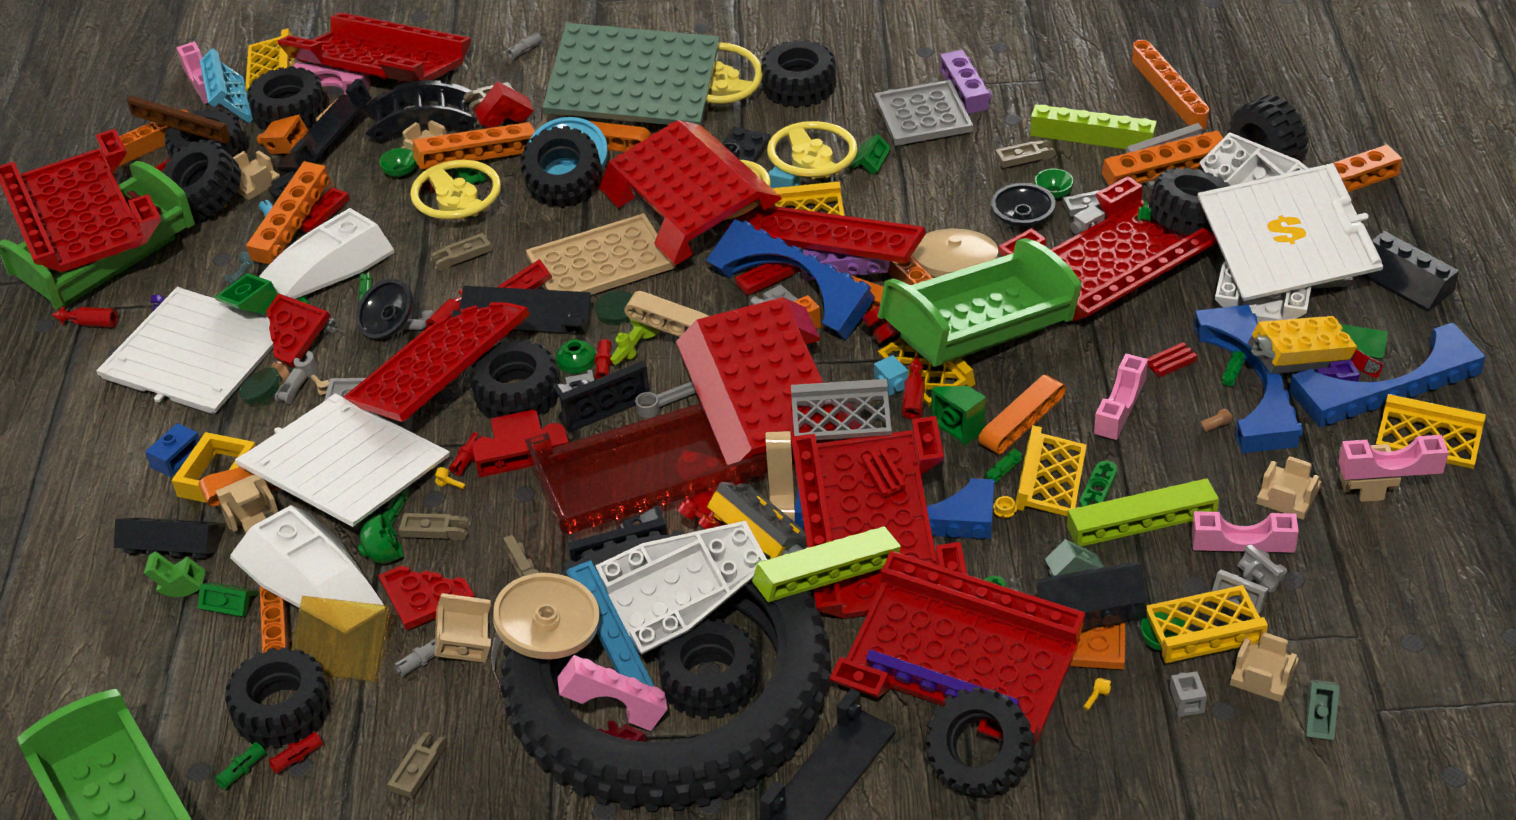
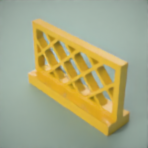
M289 28L281 30V37L248 45L245 87L247 93L252 82L258 79L261 74L268 73L275 65L278 66L273 70L294 66L295 59L288 57L278 44L279 39L288 35L292 36Z
M840 182L772 188L782 198V200L772 206H795V209L818 212L823 208L828 211V214L844 216ZM838 202L833 208L826 204ZM813 204H816V205H817V206H816L814 209H812V210L809 209V208H807V207L805 206V205H813Z
M901 337L878 351L882 359L889 357L887 354L892 351H900L899 357L895 358L901 364H910L914 361L915 357L920 355L910 345H906L907 342ZM904 352H916L915 357H903ZM961 357L941 364L944 366L943 371H932L933 365L925 358H919L922 364L928 365L927 371L922 370L920 374L922 377H925L924 402L929 407H931V397L929 398L926 395L927 389H932L936 386L973 387L976 385L973 369ZM930 377H941L940 384L929 383ZM946 378H956L958 380L953 384H944Z
M1388 394L1376 445L1389 444L1393 452L1408 446L1407 442L1415 439L1417 436H1422L1428 432H1431L1433 435H1440L1436 429L1439 427L1445 428L1451 432L1442 436L1448 450L1446 463L1474 469L1486 414ZM1388 417L1400 419L1402 422L1393 426L1388 421ZM1412 423L1424 424L1426 428L1417 431ZM1407 427L1412 434L1403 438L1397 430ZM1391 433L1398 440L1394 443L1382 441L1384 436ZM1469 433L1476 435V437L1466 441L1461 434ZM1456 437L1461 445L1451 448L1446 441ZM1466 449L1471 455V460L1460 458L1456 453Z
M1033 425L1027 443L1015 505L1017 510L1024 511V507L1028 506L1067 516L1068 510L1076 507L1087 445L1042 434V427ZM1043 443L1051 444L1056 449L1048 451ZM1067 450L1079 451L1080 454L1072 457ZM1060 453L1066 460L1058 462L1053 456ZM1048 459L1052 466L1045 468L1040 461ZM1071 465L1076 471L1069 474L1063 467ZM1057 470L1063 477L1055 479L1050 473ZM1044 476L1049 483L1041 485L1036 478ZM1068 482L1072 489L1065 491L1060 484ZM1052 487L1059 493L1053 497L1047 491ZM1041 493L1046 500L1032 499V496ZM1065 499L1070 508L1060 506L1057 501Z
M1243 585L1147 605V618L1162 647V657L1165 663L1239 648L1242 646L1245 638L1251 639L1250 645L1260 643L1262 633H1267L1268 624L1264 617L1260 618ZM1240 595L1242 602L1239 605L1229 601L1228 598ZM1212 601L1219 605L1216 610L1203 606L1204 602ZM1185 606L1194 609L1191 615L1178 610L1180 607ZM1223 606L1236 611L1233 617L1220 612ZM1162 611L1169 614L1165 621L1155 617L1154 613ZM1198 612L1211 616L1208 622L1195 617ZM1242 613L1251 617L1252 620L1241 621L1237 618ZM1174 617L1186 621L1183 628L1170 622ZM1217 618L1229 624L1218 627L1213 625V622ZM1191 624L1203 628V630L1192 632L1188 628ZM1168 629L1178 633V635L1165 638L1163 633Z

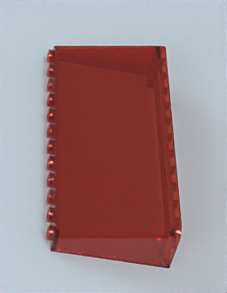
M701 403L553 448L548 433L525 439L529 465L560 530L566 534H573L616 519H622L632 514L644 512L654 508L656 505H667L680 499L718 488L721 482L734 484L768 472L766 452L726 465ZM834 439L816 440L817 444L834 441ZM791 445V449H792V465H793V464H795V461H794V455H793V448H792V445ZM690 453L694 454L688 457H684L685 455Z

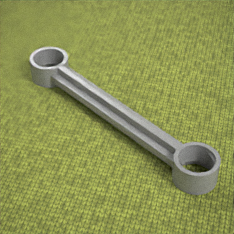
M692 381L658 395L651 392L639 394L635 400L637 414L643 418L654 417L659 413V407L696 393ZM644 404H653L651 406H642Z

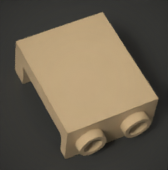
M442 593L436 609L435 656L485 663L491 647V639L488 638V612L491 600Z

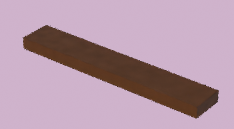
M130 96L127 99L132 116L225 144L231 140L226 123L134 96Z

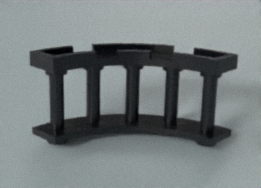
M435 80L414 81L395 86L393 90L379 94L365 107V112L375 117V124L366 131V135L383 144L393 134L410 127L415 122L423 125L428 124L431 120L441 125L467 132L478 120L477 117L467 113V107L470 102L467 103L463 100V96L467 92H471V90L457 84H442L441 81ZM423 101H437L438 106H423ZM415 103V107L401 110L402 106ZM446 103L459 107V110L446 107Z

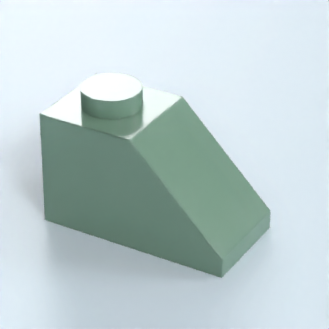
M1066 539L1045 558L1050 568L1049 573L1051 576L1104 567L1096 553Z
M1310 679L1306 737L1334 740L1340 688L1338 683Z

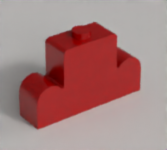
M536 410L492 418L491 425L494 439L482 437L477 439L472 446L479 478L571 459L564 426L559 423H550L541 429Z

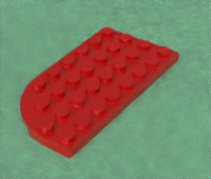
M493 302L489 304L490 307L478 309L477 305L462 309L460 315L449 320L446 316L424 330L343 398L360 409L403 422L409 419L421 406L426 405L428 400L436 393L441 392L449 382L459 377L461 372L468 366L473 365L480 356L490 351L492 346L505 338L512 329L522 324L523 320L530 313L527 307Z

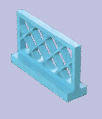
M212 48L200 60L208 103L213 107L220 103L250 123L253 118L247 99L244 78L222 63L219 53Z

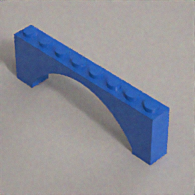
M734 219L706 259L713 270L728 278L743 269L766 263L789 264L805 270L817 280L821 289L824 302V319L821 323L828 332L846 341L875 299V296L870 291L871 287L863 281L859 283L854 281V278L846 272L842 274L837 272V269L828 263L825 265L821 264L820 260L811 254L809 256L804 255L803 251L796 246H792V248L787 246L786 242L778 237L776 239L771 238L770 234L763 229L759 231L754 229L755 227L745 220L742 223Z
M1249 305L1195 311L1194 330L1198 341L1219 346L1231 353L1236 350L1244 352V361L1254 369L1264 387L1265 394L1259 405L1247 417L1237 420L1235 438L1241 454L1298 447L1299 437H1302L1303 429L1301 423H1298L1296 420L1294 406H1291L1289 403V394L1283 388L1282 377L1277 373L1271 374L1260 358L1252 354V348L1248 343L1257 325L1256 314L1252 313Z
M1450 323L1433 329L1430 347L1433 349L1432 353L1420 367L1409 374L1386 381L1355 382L1329 377L1309 369L1292 375L1289 392L1320 428L1386 405L1388 394L1404 398L1415 397L1419 394L1477 376L1482 373L1486 356L1454 323Z
M970 478V483L953 496L927 506L932 536L991 539L994 480ZM798 488L794 511L795 523L805 529Z

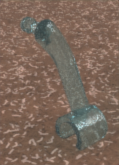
M243 251L240 253L239 259L242 264L239 269L231 276L225 275V279L229 284L237 281L249 264L253 265L255 261L250 260L248 252Z

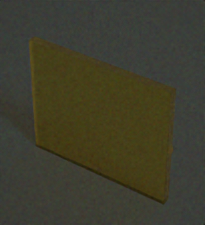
M302 596L291 651L298 649L304 651L305 655L310 654L313 656L316 662L320 663L325 676L376 682L390 606Z

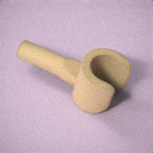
M315 374L311 375L319 395L326 394L329 381H321Z

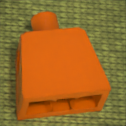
M295 115L271 122L264 133L258 134L257 141L260 145H264L270 154L290 153V150L299 140L304 138L308 129L300 115Z

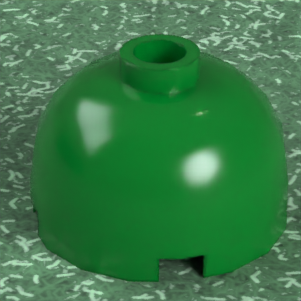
M380 514L363 525L359 536L361 543L358 544V548L364 558L368 556L371 561L377 564H388L404 557L401 542L397 543L395 539L397 533L384 515L381 516Z

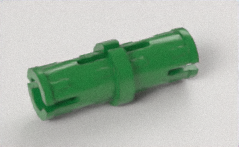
M254 742L239 757L235 756L231 760V764L214 778L216 783L223 790H226L240 776H246L250 772L249 768L266 755L263 747ZM246 759H248V761H247L246 763H244L237 771H235L234 773H232V772H233L237 767H239Z

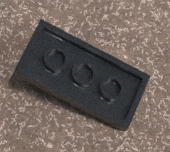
M733 127L722 144L739 160L756 163L768 146L771 134Z
M643 361L591 382L584 379L573 381L569 384H553V388L560 398L562 410L558 418L568 433L636 406V397L639 394L650 392L647 366Z
M656 505L640 516H634L625 520L619 525L617 530L568 542L570 560L577 562L581 559L583 552L589 549L594 552L603 549L604 543L611 540L616 544L625 542L626 536L635 534L637 538L648 537L649 533L653 531H659L660 535H667L666 523L659 506ZM636 521L640 522V524L634 525L633 523Z

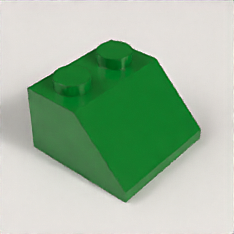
M247 273L214 297L217 301L235 308L266 315V310L277 296V292L272 281Z
M936 386L931 389V416H936L940 429L964 445H967L980 435L985 427V396L969 386Z

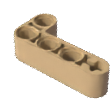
M636 291L624 309L625 314L630 319L679 337L695 320L709 316L643 291Z
M790 431L766 432L770 502L795 522Z

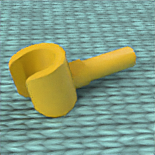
M439 467L437 469L435 482L438 486L451 484L465 489L466 484L450 478V473L446 468Z
M1103 678L1096 679L1092 695L1083 706L1085 710L1088 711L1099 694L1109 695L1111 681Z

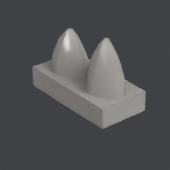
M1222 569L1218 571L1212 591L1243 585L1258 614L1262 611L1269 588ZM1240 595L1228 598L1229 601L1239 605L1242 602Z

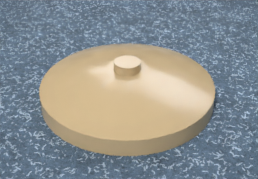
M957 228L940 229L926 233L911 257L930 276L939 277L997 259L998 247L991 238L976 231Z
M535 573L520 577L501 590L494 603L493 622L498 636L514 651L538 659H557L577 653L591 642L598 629L599 607L594 595L580 582L560 574Z

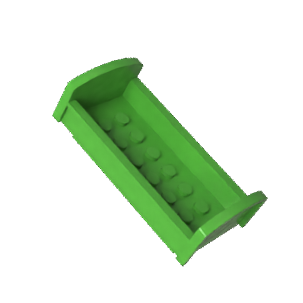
M136 161L129 165L133 177L118 186L124 198L128 196L132 199L127 194L129 191H135L140 196L149 194L153 204L162 209V213L159 214L161 221L146 244L97 260L94 263L76 267L73 270L59 272L34 263L25 241L17 245L3 239L0 241V256L6 272L9 276H17L50 300L55 310L61 306L66 307L175 239L174 234L186 227L190 228L195 223L186 194L173 180L155 167L141 161Z
M1023 238L1016 241L1013 254L914 285H908L897 279L885 281L878 318L886 319L901 332L900 337L933 366H938L1043 330L1045 326L1063 320L1065 322L1073 320L1082 284L1072 269L1058 255L1036 241Z
M118 689L99 692L72 702L42 718L17 738L24 757L57 820H191L130 714Z

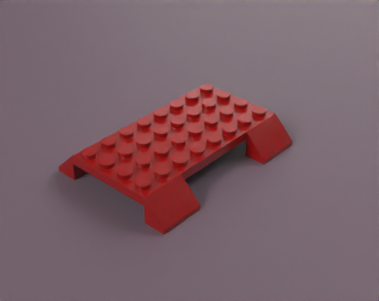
M342 12L330 17L331 31L310 40L288 35L278 40L279 46L288 57L297 59L299 62L309 61L318 66L329 65L332 69L343 68L347 69L348 72H363L366 76L377 75L381 79H397V82L400 83L435 80L439 76L455 70L456 67L462 65L471 44L470 37Z
M680 120L670 123L664 129L652 134L649 138L635 144L631 149L609 161L599 185V190L617 208L635 198L632 187L664 219L654 244L674 266L693 255L688 244L690 240L754 201L763 210H766L782 200L777 192L705 128L698 124Z
M116 129L95 135L99 145L98 149L22 174L19 173L14 161L0 166L1 187L34 263L59 272L73 270L76 267L94 263L97 260L144 245L157 228L161 218L149 194L129 200L128 206L113 176L127 154Z
M1129 176L1097 192L1096 197L1107 219L1050 249L1072 269L1082 284L1074 317L1070 321L1072 322L1093 314L1217 243L1215 235L1205 228L1189 236L1186 234L1181 235L1176 233V231L1166 229L1164 225L1158 224L1152 216L1150 221L1146 219L1138 220L1139 207H1143L1144 202L1141 200L1143 186ZM1031 228L999 245L998 250L1002 257L1013 254L1016 241L1023 238L1031 239L1046 247V238Z
M785 297L697 319L676 341L730 474L753 468L752 455L766 452V432L790 431L791 437L794 436L791 385L824 383L806 344L820 341V336L806 307ZM852 403L845 405L851 411H855ZM825 404L821 408L830 413L836 406ZM797 406V410L804 415L812 409L810 406ZM840 410L834 417L843 422L849 416ZM818 412L810 417L817 424L825 418ZM854 419L847 425L852 430L859 429L862 426ZM829 421L822 428L827 431H834L838 426ZM805 422L799 428V433L810 432L813 427Z
M936 416L912 419V430L894 432L892 435L859 437L818 444L815 433L791 437L807 548L867 532L871 529L885 527L900 544V554L967 575L961 542L936 545L935 554L921 475L944 460ZM881 447L886 449L906 484L905 489L884 498L862 461V455H871L872 451L878 452ZM881 457V458H880L881 462L883 463L884 467L886 468V470H887L888 474L890 475L892 481L894 482L895 486H897L896 481L894 480L892 474L890 473L888 467L886 466L884 460H883L882 457ZM871 461L885 488L890 489L875 461ZM882 569L815 588L816 609L843 619L867 615L883 582Z
M890 551L881 570L883 582L846 659L839 657L829 680L877 698L890 688L942 706L946 705L944 699L947 697L942 692L936 690L928 692L920 688L919 684L910 682V684L902 683L896 680L895 676L887 672L869 667L866 657L871 649L1019 699L1021 711L1031 724L1030 730L1034 733L1035 742L1032 743L1033 746L1040 739L1077 651L1086 613ZM987 718L981 720L977 729L979 733L1002 741L1004 740L1003 731L998 723Z

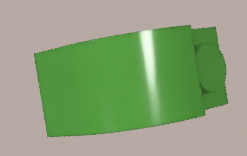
M155 551L148 557L144 574L158 583L156 588L158 593L169 597H185L200 590L206 570L189 557L174 565Z

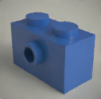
M175 424L145 451L150 467L172 477L178 472L199 442L198 432L181 424Z

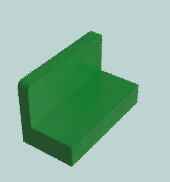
M877 133L861 144L855 159L848 167L852 170L862 164L873 175L879 170L891 147Z
M1341 324L1342 332L1350 336L1357 346L1356 349L1369 357L1381 359L1384 357L1388 331Z
M216 582L203 583L200 586L197 608L237 616H247L250 596L258 595V590Z

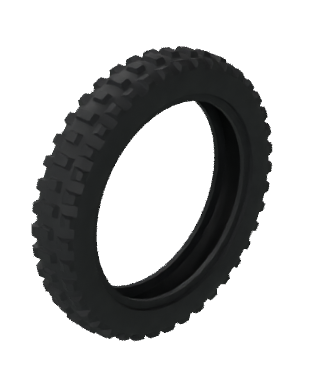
M673 530L671 535H660L659 531H653L649 533L648 537L637 538L635 534L626 536V541L618 544L611 540L604 543L603 549L594 552L589 549L583 552L581 559L577 562L569 560L564 563L560 575L568 577L566 573L568 569L590 560L596 569L595 565L637 545L684 533L682 530ZM764 553L767 560L771 559L770 555ZM752 580L724 602L739 609L758 623L772 641L778 658L773 675L758 699L734 720L706 734L670 742H640L618 738L601 732L579 719L565 705L557 693L555 681L562 658H533L514 651L506 644L503 650L505 659L502 660L501 665L503 677L500 678L503 698H505L503 700L507 716H511L510 724L515 736L521 739L522 746L527 754L531 757H536L538 766L544 772L552 771L554 781L562 786L571 784L578 795L586 797L588 794L595 795L596 802L608 805L613 800L619 802L621 808L630 810L635 805H644L647 811H658L660 805H671L673 811L683 810L684 804L696 802L699 807L708 805L710 798L718 795L723 799L734 796V790L741 788V786L749 789L757 785V777L763 774L769 777L776 772L777 766L781 762L788 761L795 754L794 747L805 742L808 737L807 732L811 731L819 718L818 710H821L824 704L823 693L828 692L829 689L828 670L831 669V656L828 653V633L824 631V622L819 610L815 608V603L807 591L768 602Z

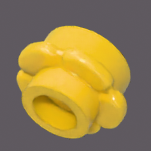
M1008 496L999 497L993 505L994 514L1004 519L1014 516V513L1017 512L1015 501Z

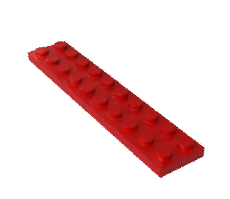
M759 205L744 215L732 218L724 229V232H726L734 219L742 223L745 220L755 227L754 229L758 231L763 229L769 233L771 238L776 239L778 237L786 242L787 246L900 263L908 262L926 235V230L922 226L771 206L763 210Z

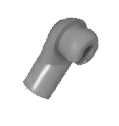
M425 310L422 312L421 319H408L403 329H425L427 327L426 320L434 312L432 310Z

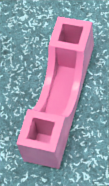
M195 42L176 47L184 71L203 103H208L200 60L203 57Z
M294 64L295 68L302 67L306 71L310 70L316 74L321 81L322 87H339L344 91L345 95H347L345 90L355 79H362L367 90L371 85L369 76L364 75L363 72H348L347 69L343 68L332 69L326 65Z
M1125 354L1118 368L1112 393L1109 399L1103 398L1096 412L1094 434L1115 440L1118 439L1146 381L1148 359Z
M1442 435L1417 436L1411 444L1393 452L1377 451L1369 445L1368 440L1342 441L1338 463L1344 480L1442 474L1448 450Z
M1194 511L1192 524L1193 550L1245 551L1246 546L1252 545L1257 550L1263 549L1265 552L1295 553L1298 538L1296 514L1270 513L1265 520L1258 524L1237 526L1225 521L1220 512Z
M574 655L557 677L559 695L581 704L596 697L608 696L617 698L626 705L628 722L649 731L654 728L667 711L664 691L658 687H651L641 683L633 677L629 678L619 674L611 668L597 665L589 659H582Z

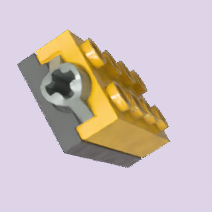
M1334 316L1258 322L1248 341L1252 348V354L1260 358L1271 374L1306 371L1309 369L1317 370L1322 367L1328 368L1330 362L1351 359L1357 348L1350 336L1342 332L1343 328Z
M727 482L719 484L707 507L714 512L715 518L727 524L746 521L764 553L770 555L771 559L807 548L805 530L750 484L738 483L737 486Z

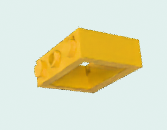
M205 432L172 479L177 497L206 503L198 483L200 481L199 478L214 456L218 453L238 458L256 447L255 442ZM234 462L229 470L239 468L240 466Z

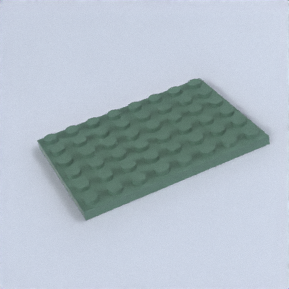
M566 23L543 103V113L667 125L680 120L701 125L719 48L720 36Z

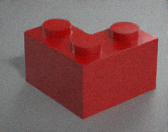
M497 81L474 111L480 124L487 128L499 127L506 117L519 124L524 123L534 110L528 97Z

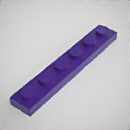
M871 649L866 657L869 667L887 672L895 676V679L902 683L910 684V682L919 684L920 688L928 692H934L935 690L942 692L946 697L951 695L955 698L958 696L957 691L966 689L968 692H972L973 687H980ZM1007 696L1021 710L1019 699Z

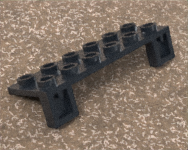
M355 79L345 90L347 95H341L309 129L304 138L300 139L290 150V153L277 164L278 170L297 171L303 161L314 163L317 158L323 155L326 148L333 144L335 138L345 130V127L356 118V115L371 100L372 97L362 79Z
M463 286L459 311H452L453 318L460 315L462 309L475 305L479 309L490 307L489 304L493 302L511 303L527 307L530 313L523 320L522 324L516 326L511 331L586 335L591 293Z
M851 688L836 706L837 724L789 783L785 786L775 780L760 798L761 819L827 820L896 733V727L863 711L860 692Z

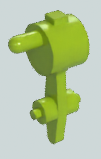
M629 318L633 330L629 334L621 332L616 337L615 341L618 347L610 358L612 363L616 365L623 358L633 360L637 354L634 346L640 338H651L661 330Z

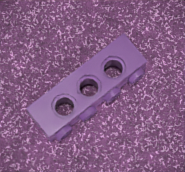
M963 50L940 54V71L946 80L952 81L967 114L988 110L991 92L989 89H986L983 79L978 76L977 69L972 66L970 57H967Z
M803 248L804 255L809 256L811 254L819 259L821 264L825 265L828 263L835 267L837 272L841 274L846 272L851 276L886 273L890 261ZM801 269L805 281L816 280L811 274Z

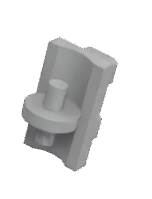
M1252 545L1246 546L1245 554L1238 563V567L1244 571L1243 577L1249 581L1255 580L1261 586L1269 588V593L1274 592L1278 583L1283 581L1287 569L1281 564L1275 565L1269 560V554L1263 549L1257 550Z

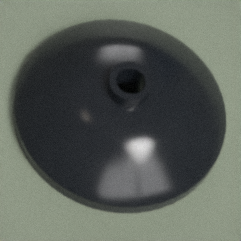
M1015 183L1002 187L993 195L991 209L994 215L1006 224L1017 227H1031L1043 223L1053 215L1055 211V198L1051 192L1039 185Z
M386 279L373 285L362 297L356 311V324L359 331L373 340L385 339L398 332L405 325L412 311L413 295L410 288L398 279Z

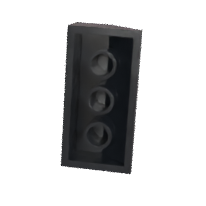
M1383 231L1372 240L1382 260L1383 269L1362 274L1361 276L1427 312L1455 291L1459 270L1386 231Z
M139 517L115 519L114 548H123L122 553H138V549L146 550L145 554L148 555L155 551L161 554V551H169V556H184V552L192 553V557L207 558L208 553H216L226 529V523Z
M1139 561L1037 579L1038 598L1086 613L1082 630L1147 618V598Z

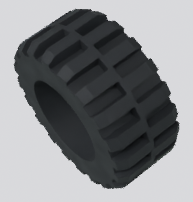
M809 40L782 42L781 45L777 44L772 49H769L762 58L763 91L770 100L777 104L781 103L785 107L793 106L794 108H799V106L810 107L811 104L816 105L821 100L825 101L835 90L836 61L834 55L826 46L820 45L818 42H810Z
M281 67L278 70L272 69L266 74L263 73L252 82L247 93L253 121L264 131L271 122L295 115H300L308 129L317 122L316 118L326 109V101L319 77L312 71H306L302 67Z
M1265 95L1239 107L1231 117L1228 133H1233L1292 157L1301 163L1305 160L1309 146L1307 143L1309 142V137L1306 135V125L1302 123L1303 118L1300 114L1296 113V108L1293 105H1289L1285 99L1273 95Z
M219 109L196 110L192 114L226 123L231 139L227 144L168 127L164 136L170 160L175 152L178 153L181 150L180 148L189 146L194 141L199 142V140L215 141L232 157L246 151L244 137L237 118Z
M555 126L548 131L546 129L542 130L538 136H533L531 143L527 142L524 147L525 151L521 154L520 163L526 187L532 196L542 203L546 201L547 205L554 206V204H558L559 207H565V204L574 205L577 204L576 201L585 200L587 194L591 195L596 190L595 186L599 185L602 169L596 144L590 139L588 134L581 133V130L576 128L572 130L569 126H563V128ZM569 158L579 162L573 170L565 174L555 175L544 171L548 164L557 159Z
M199 140V142L194 141L189 146L180 148L181 150L178 153L175 152L172 155L173 158L167 161L165 169H162V173L173 180L185 192L193 220L205 219L206 216L211 217L215 215V212L224 209L223 206L227 203L229 204L232 196L236 195L238 191L237 186H240L241 170L237 161L215 141Z
M1168 169L1155 179L1148 206L1151 208V216L1158 224L1164 225L1166 229L1176 231V233L1181 235L1186 234L1189 236L1202 228L1214 234L1197 195L1201 192L1228 187L1230 184L1224 182L1220 177H1215L1212 173H1205L1198 169Z
M511 340L508 343H505V341L500 342L499 345L495 347L493 345L490 351L480 356L470 370L474 401L477 408L489 418L536 410L537 415H543L549 410L548 407H552L558 398L553 388L554 383L559 384L555 358L551 355L550 351L538 343L532 344L527 340L523 342L518 340ZM515 379H526L518 383H506Z
M703 619L702 622H699L689 632L666 642L660 649L658 666L662 691L665 692L666 700L671 705H674L676 710L681 713L686 711V715L695 718L697 715L701 716V719H709V717L716 716V719L724 717L726 713L731 715L738 711L739 706L743 708L750 702L749 698H752L757 691L760 677L756 645L742 628L738 630V626L731 622L726 624L724 620L716 619V621ZM710 661L721 662L729 666L723 672L711 676H700L689 672L694 666Z
M281 647V650L271 648L267 649L268 652L254 654L252 659L244 660L240 664L241 667L234 670L231 675L232 679H229L227 682L225 701L237 733L251 744L257 742L265 748H268L269 745H272L273 748H282V745L292 742L296 744L297 740L309 736L310 732H316L322 725L321 721H325L329 713L331 694L320 663L316 662V659L310 654L305 655L304 651L298 649L291 651L289 647ZM281 690L297 691L288 700L279 704H260L263 699L274 692Z
M973 687L972 692H968L966 689L957 691V697L953 698L950 695L944 699L946 705L942 709L939 706L936 707L933 711L937 715L934 721L930 719L928 721L927 728L930 730V733L925 735V744L929 747L926 755L933 764L931 767L944 782L962 794L966 793L971 797L977 798L980 795L986 798L994 797L995 792L998 791L1003 794L1009 791L1008 786L1012 783L1017 785L1022 780L1019 778L1023 771L1027 773L1030 768L1028 760L1034 757L1035 751L1032 748V743L1035 742L1034 733L1030 730L1031 724L1011 699L1005 695H1000L995 690L988 689L984 691L981 687ZM991 719L998 723L1003 731L1004 740L1000 753L992 762L981 767H970L964 764L957 755L956 747L961 731L975 720Z

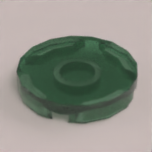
M612 291L602 295L595 304L598 319L609 325H620V322L624 321L626 323L630 322L624 309L633 294L625 291Z
M272 367L259 370L244 381L240 387L239 395L249 405H253L255 401H258V403L264 402L278 391L280 387L278 383L282 382V377L277 369Z

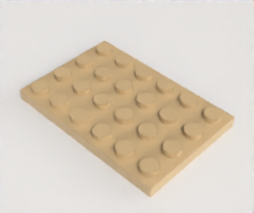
M644 213L526 250V256L530 264L540 259L553 277L542 284L545 290L590 292L592 295L676 268L655 246L654 242L658 234Z

